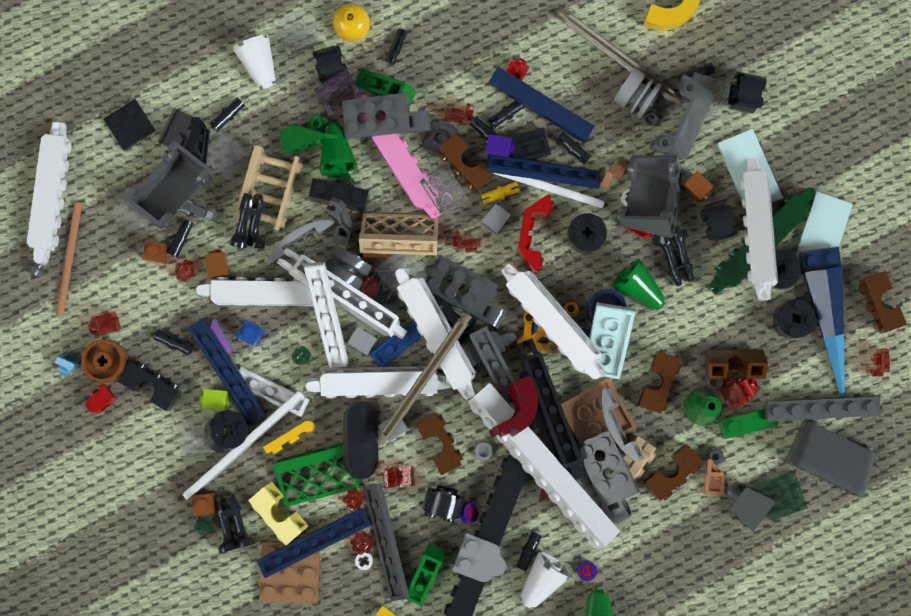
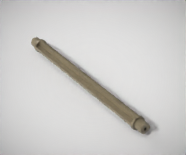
M564 9L559 12L558 16L563 19L564 23L576 32H579L584 38L619 62L627 70L632 72L634 68H637L645 74L643 82L647 83L650 79H654L650 86L654 89L657 83H660L662 86L659 94L667 100L674 102L676 105H679L682 101L676 91L589 26H586L573 14L566 12Z
M464 312L462 317L458 318V321L399 404L392 417L380 431V435L376 440L378 443L384 445L386 440L390 439V436L454 346L456 340H458L469 325L468 322L472 316Z

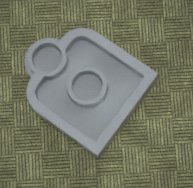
M466 533L452 571L481 582L489 581L492 576L502 575L506 570V563L500 557L499 547L492 542Z

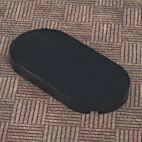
M356 401L349 405L350 407L346 409L343 416L344 467L351 474V477L367 479L374 474L378 466V442L376 441L378 438V417L376 410L370 403Z

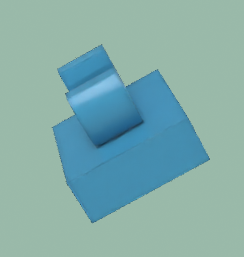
M66 351L58 355L55 363L61 366L59 373L66 376L67 372L70 373L78 368L81 364V358Z

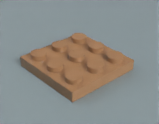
M609 377L561 404L570 429L578 443L609 430L602 409V390L605 388H611L617 399L619 407L613 409L624 434L626 435L637 428Z
M263 541L261 558L285 545L283 542ZM321 551L266 579L261 572L259 601L318 603Z

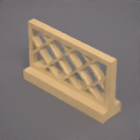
M363 213L361 233L359 235L360 253L437 255L439 216L432 220L428 215ZM367 220H375L377 222L371 225ZM389 220L395 221V223L392 225H389L386 222ZM413 221L414 224L409 226L405 222ZM425 222H435L429 227L424 224ZM380 225L385 227V229L382 231H379L376 228ZM401 226L404 230L398 232L396 228ZM420 226L424 230L418 233L414 229Z

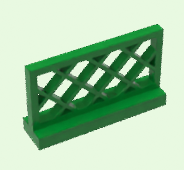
M343 443L282 458L273 462V469L276 472L281 493L284 495L285 507L360 488L359 480L355 478V484L347 486L341 482L346 473L351 475L345 468L336 464L339 457H343ZM326 461L332 465L327 474L317 469L321 462ZM307 466L313 469L309 478L299 474L302 467ZM334 466L344 471L339 480L329 475ZM289 471L294 474L290 484L282 480V472ZM315 471L325 476L321 485L311 481ZM296 477L306 481L302 490L292 485ZM327 478L337 483L334 490L328 491L322 487ZM308 483L318 488L315 495L310 496L304 492ZM289 488L300 493L296 500L288 502L287 492Z

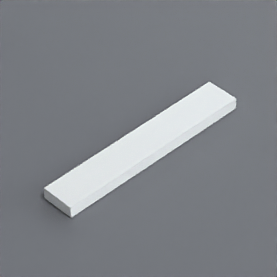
M493 173L599 208H603L604 205L603 200L544 181Z
M325 262L307 263L304 265V270L329 368L348 367L349 361Z

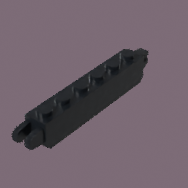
M533 338L528 339V345L532 351V355L529 356L526 355L525 348L520 342L517 344L522 358L520 361L526 377L530 375L536 387L538 408L558 461L570 472V475L575 480L582 477L578 468L582 467V458L541 352H538Z

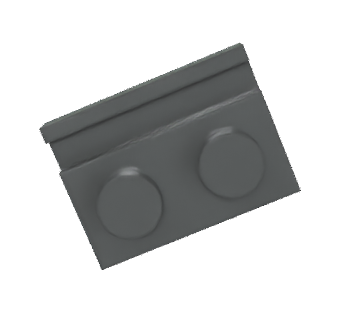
M174 108L157 142L168 147L175 140L186 149L190 138L189 126L193 116Z

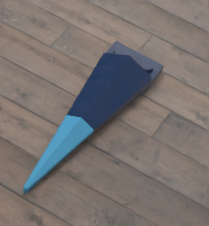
M839 247L799 252L801 272L820 326L840 397H845L843 266H841Z

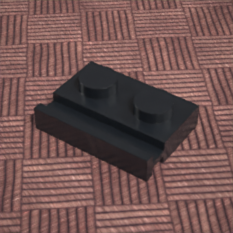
M192 117L191 125L189 126L190 138L187 143V150L201 162L207 164L210 130H206L207 126L199 117Z
M544 128L512 136V142H515L514 153H511L512 158L536 160L551 155Z

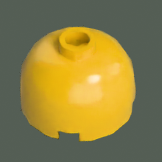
M348 3L336 10L333 16V27L335 33L346 42L359 41L367 35L370 29V19L362 6Z

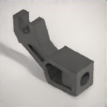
M332 197L329 204L335 207L330 206L327 212L338 221L333 242L347 246L355 225L352 224L346 204L342 200Z
M190 200L178 211L187 215L193 213L213 222H217L219 215L193 205L194 202Z

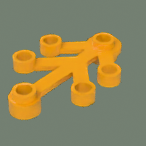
M568 302L564 305L563 309L571 318L578 315L579 307L576 303ZM569 306L575 308L573 312H569L567 309ZM526 312L523 316L525 322L524 334L517 340V344L520 342L523 344V342H528V339L533 338L537 350L549 351L551 354L557 353L559 349L554 341L548 344L537 342L542 337L548 338L546 331L542 327L538 326V331L531 336L534 320L527 321L525 319L526 316L531 314ZM550 345H556L557 349L555 351L550 350ZM530 347L525 348L526 355L532 353Z

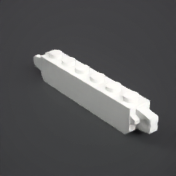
M53 122L50 134L42 136L40 142L27 244L34 249L33 260L40 265L48 263L50 251H54L59 243V237L56 235L57 228L61 226L60 209L62 210L64 206L62 191L66 189L64 176L65 172H68L69 169L67 154L71 152V142L67 138L66 124L61 122Z
M750 158L747 161V172H743L744 179L740 180L741 190L745 191V197L742 198L743 209H746V216H743L744 227L748 228V234H745L746 246L749 245L746 259L747 264L751 266V271H748V281L756 289L758 300L763 301L771 299V288L778 283L770 181L767 173L760 169L758 160Z
M286 248L284 254L295 261L294 265L279 258L277 263L288 270V274L308 286L304 265L316 262L301 254L299 256ZM326 270L336 305L384 336L392 337L394 334L400 339L404 338L407 331L399 326L401 322L398 321L399 317Z
M513 263L507 264L502 269V273L508 281L506 286L509 288V293L521 302V307L534 317V322L546 331V336L558 345L560 353L570 359L571 365L575 370L581 373L585 371L592 379L595 380L604 376L605 369L598 361L601 358L600 350L531 271L519 270Z
M407 267L400 268L395 272L400 284L397 287L398 296L402 302L405 301L409 316L415 319L419 334L424 336L427 341L426 346L428 350L435 354L451 331V327L424 278L419 276L414 278ZM456 340L454 346L438 368L445 373L447 384L450 387L452 386L453 390L458 389L464 399L467 400L477 394L472 381L475 378L476 372L459 341Z
M217 277V280H211V284H201L196 289L197 294L202 297H211V301L217 305L313 306L309 287L296 278H293V281H286V278H274V281H267V278H255V281H247V278L237 277L236 281H228L227 277Z
M426 366L325 368L321 376L308 378L305 387L309 392H321V396H326V398H336L338 396L354 398L357 395H364L368 398L375 397L376 395L393 397L395 394L406 396ZM436 370L420 394L432 396L437 394L438 390L452 388V386L450 387L445 380L446 375L444 373H437Z

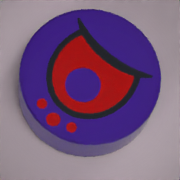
M472 503L463 505L460 518L464 523H474L478 518V510Z
M583 561L577 567V574L582 580L590 581L595 578L597 568L592 562Z

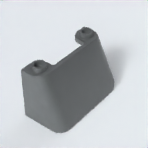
M685 75L679 79L676 87L679 88V92L682 95L681 100L689 104L674 136L669 133H662L656 140L652 141L650 146L651 150L663 155L678 156V160H684L689 155L713 99L710 90L693 78Z
M175 140L168 146L170 151L167 156L164 154L162 157L163 161L140 187L136 186L134 193L128 190L122 197L127 207L160 229L168 228L173 222L172 218L202 184L206 185L211 179L210 168Z
M632 155L631 162L627 164V174L631 176L627 207H623L619 211L618 221L622 223V226L661 237L673 238L682 186V173L678 156Z
M809 419V421L803 420L784 463L815 475L842 490H846L845 492L853 496L863 498L876 456L873 452L874 449L865 444L860 446L820 427L821 423L813 419Z

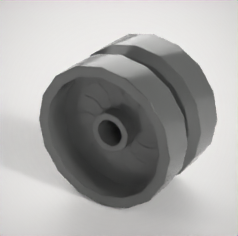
M335 246L331 255L340 263L326 261V270L359 290L363 280L355 272L362 276H368L372 266L354 253Z

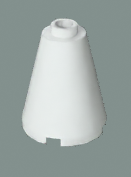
M268 34L243 41L241 46L238 44L234 45L233 50L257 87L267 89L274 86L272 82H275L276 79Z
M539 552L520 595L522 603L529 608L537 607L571 576L568 568L565 565L562 568L557 563L559 560L548 553Z

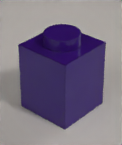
M489 134L486 154L509 157L510 153H514L515 142H512L513 137Z

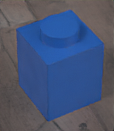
M245 320L236 337L257 347L266 330Z

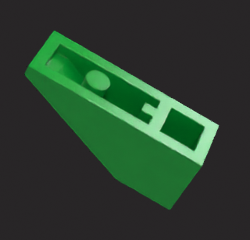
M365 69L361 70L354 85L376 96L408 93L409 107L417 92L406 82Z
M298 123L288 124L287 128L280 130L284 153H299L338 139L336 134L306 126H298Z
M765 409L717 420L722 439L778 426L777 421L765 420Z
M431 542L428 543L409 586V598L406 600L419 606L423 605L447 549Z

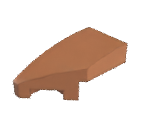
M624 158L615 162L607 171L600 186L607 189L613 177L620 180L629 160Z
M707 459L704 494L724 496V473L711 459Z

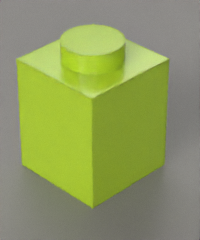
M204 389L203 393L200 394L199 403L205 409L228 410L230 393L222 390Z

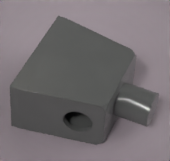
M731 485L725 495L734 500L730 509L753 532L775 503L773 497L748 485L742 491Z

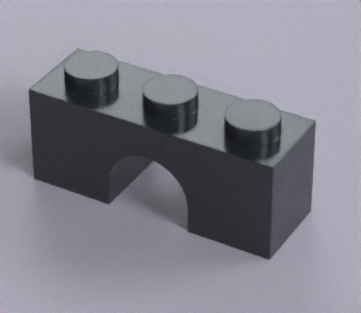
M313 178L308 197L310 202L329 205L331 198L335 197L346 204L347 210L366 213L370 193L366 189Z
M138 360L136 363L129 361L117 381L132 391L137 392L142 384L146 382L151 383L154 387V395L150 402L165 411H171L182 393L178 389L179 385L170 380L168 383L162 380L163 376L154 370L152 373L146 370L147 366Z

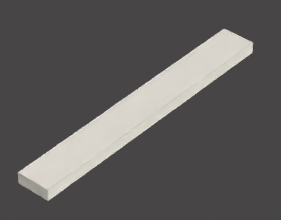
M297 391L252 431L240 446L231 450L183 493L186 500L191 499V496L196 495L304 399L306 394L303 391Z

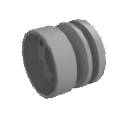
M634 68L613 102L622 108L629 102L632 103L631 114L636 107L640 108L636 115L640 119L650 110L658 98L662 85L657 83L654 89L650 88L654 79H650L645 85L642 83L645 74Z

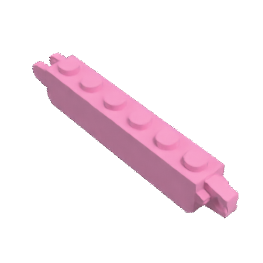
M362 94L361 96H359L358 99L369 97H367V95ZM382 110L378 112L377 119L383 121L386 114ZM362 113L359 116L362 124L367 121L366 113ZM397 134L371 137L416 210H424L432 220L440 216L442 212L437 203L438 192L434 185L430 186L426 181L429 178L423 169L419 170L416 164L419 162L413 153L409 154L407 151L408 145L404 138H399Z

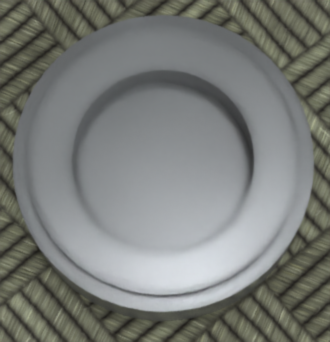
M479 442L475 446L474 454L477 459L487 461L493 456V447L488 442Z

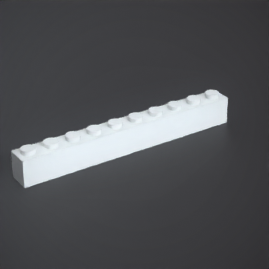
M490 383L468 401L471 410L483 419V423L489 429L511 419L514 413L512 407ZM529 427L514 437H511L510 434L502 438L499 435L496 436L498 441L505 444L509 449L510 454L519 460L523 469L533 476L536 484L547 492L549 499L561 508L563 515L575 524L576 530L588 539L590 546L600 550L617 536L620 530Z

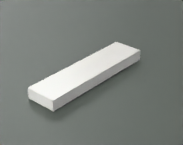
M241 366L239 368L242 376L256 396L279 407L295 394V392ZM305 397L290 412L302 417L310 399Z

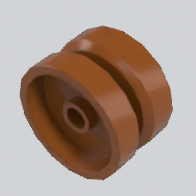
M97 340L89 344L83 351L81 358L84 373L91 380L102 383L116 382L130 361L128 352L121 344L108 340Z

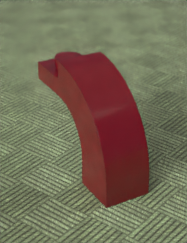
M530 375L507 387L514 402V413L511 419L489 430L492 438L497 435L502 438L508 434L514 437L533 421L538 408V395Z

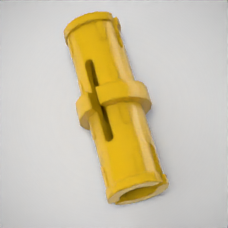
M517 181L502 187L497 186L492 191L482 193V199L490 197L483 200L484 205L499 199L502 201L507 196L520 193L519 188L511 190V188L518 186Z

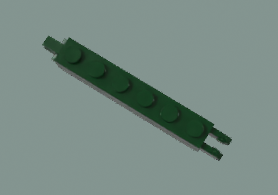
M807 188L800 194L796 193L793 196L789 194L781 202L783 206L779 210L775 208L772 211L775 247L811 212V206L808 203L815 196L813 188ZM745 238L742 241L744 245L740 249L735 248L728 255L730 259L726 263L722 261L715 268L717 271L714 274L715 277L707 286L714 295L725 288L736 287L748 275V271H751V266L747 264L746 259L749 245L746 246Z

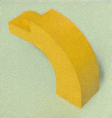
M683 0L679 6L674 8H662L651 4L643 27L658 31L678 28L693 16L700 1Z

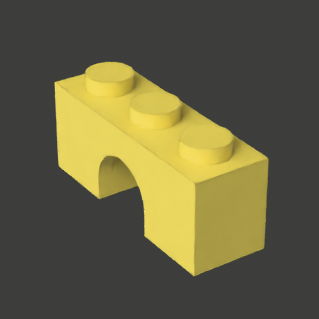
M270 482L248 501L251 503L252 508L264 519L265 524L274 531L278 540L286 546L309 526L297 511L291 516H283L279 512L278 502L284 495L273 482Z

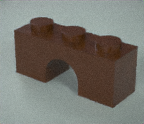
M455 133L437 149L440 152L438 156L445 163L448 161L451 164L453 173L458 177L461 175L465 180V186L470 191L474 189L476 192L494 174L487 172V166L482 161L475 167H467L463 164L462 153L468 148V145Z
M886 271L859 280V290L866 297V308L874 317L873 326L876 331L882 334L907 325L900 307L888 309L882 304L881 298L883 293L893 289Z
M763 349L705 350L704 369L707 379H727V374L730 370L743 372L746 379H766L768 361Z
M660 351L655 353L650 370L660 375L661 385L656 390L643 388L638 407L658 414L666 411L669 400L666 399L668 394L672 393L675 382H673L675 374L678 375L681 369L679 358Z
M434 413L415 423L423 440L437 437L442 441V452L433 457L441 475L462 465L461 461L464 459L459 449L455 451L452 445L455 441L451 433H446L443 427L447 424L442 414L438 416L437 413Z
M688 444L682 445L671 456L677 465L676 473L673 476L665 477L659 470H655L642 482L657 500L661 501L663 499L666 501L672 496V490L676 486L681 487L686 483V477L690 473L695 474L700 470V464L703 461Z

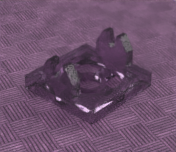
M347 69L314 89L322 106L329 115L333 113L331 109L341 104L342 101L354 95L357 98L361 96ZM347 85H349V87H348L347 90H345L344 92L340 93L344 87H346ZM339 87L336 91L331 92L334 88ZM330 96H336V97L332 98V99L329 100V101H328V100H325L326 98H328V97H330Z

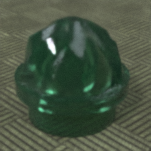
M305 346L295 348L292 353V360L296 365L307 364L312 357L310 351Z
M199 516L194 531L198 532L199 535L210 534L214 530L213 521L207 516Z

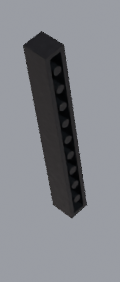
M508 455V458L504 457L500 465V468L503 469L501 476L497 475L493 486L496 487L494 494L490 493L486 504L489 505L487 512H482L479 523H482L479 531L475 530L474 536L492 542L498 547L527 476V472L523 469L522 464L512 455ZM458 573L457 577L460 578L458 586H453L450 594L453 597L451 604H446L443 614L446 616H472L485 582Z

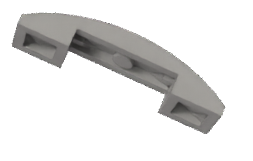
M316 221L294 230L274 248L268 258V263L273 266L279 258H286L284 249L314 230L319 235H322L336 226L334 221Z
M603 389L602 409L606 425L613 439L630 458L635 461L644 460L637 442L628 443L613 409L619 407V404L612 389Z

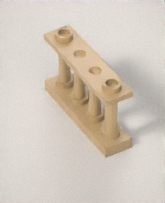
M255 145L234 219L239 221V206L244 193H250L252 201L255 194H262L254 190L255 182L261 181L286 188L283 199L262 194L264 202L281 207L278 217L262 213L260 221L275 224L274 229L277 232H281V228L285 229L287 223L285 214L297 174H300L302 171L303 163H300V158L295 156L292 163L266 156L264 149ZM266 163L291 170L288 181L261 174L259 171L260 165Z

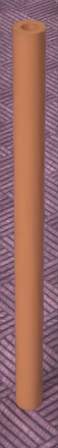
M81 202L74 203L56 314L64 315L82 209Z

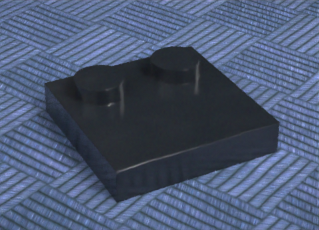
M136 99L103 118L124 151L156 132Z

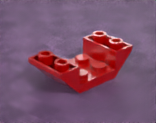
M549 194L525 209L522 219L517 254L534 275L541 271L544 258L540 257L541 252L529 250L532 236L528 234L529 231L533 230L535 218L546 219L547 215H551L554 201L551 200V195Z

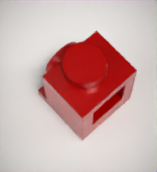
M100 384L98 386L100 390L96 389L89 395L85 406L91 413H102L118 399L106 384Z

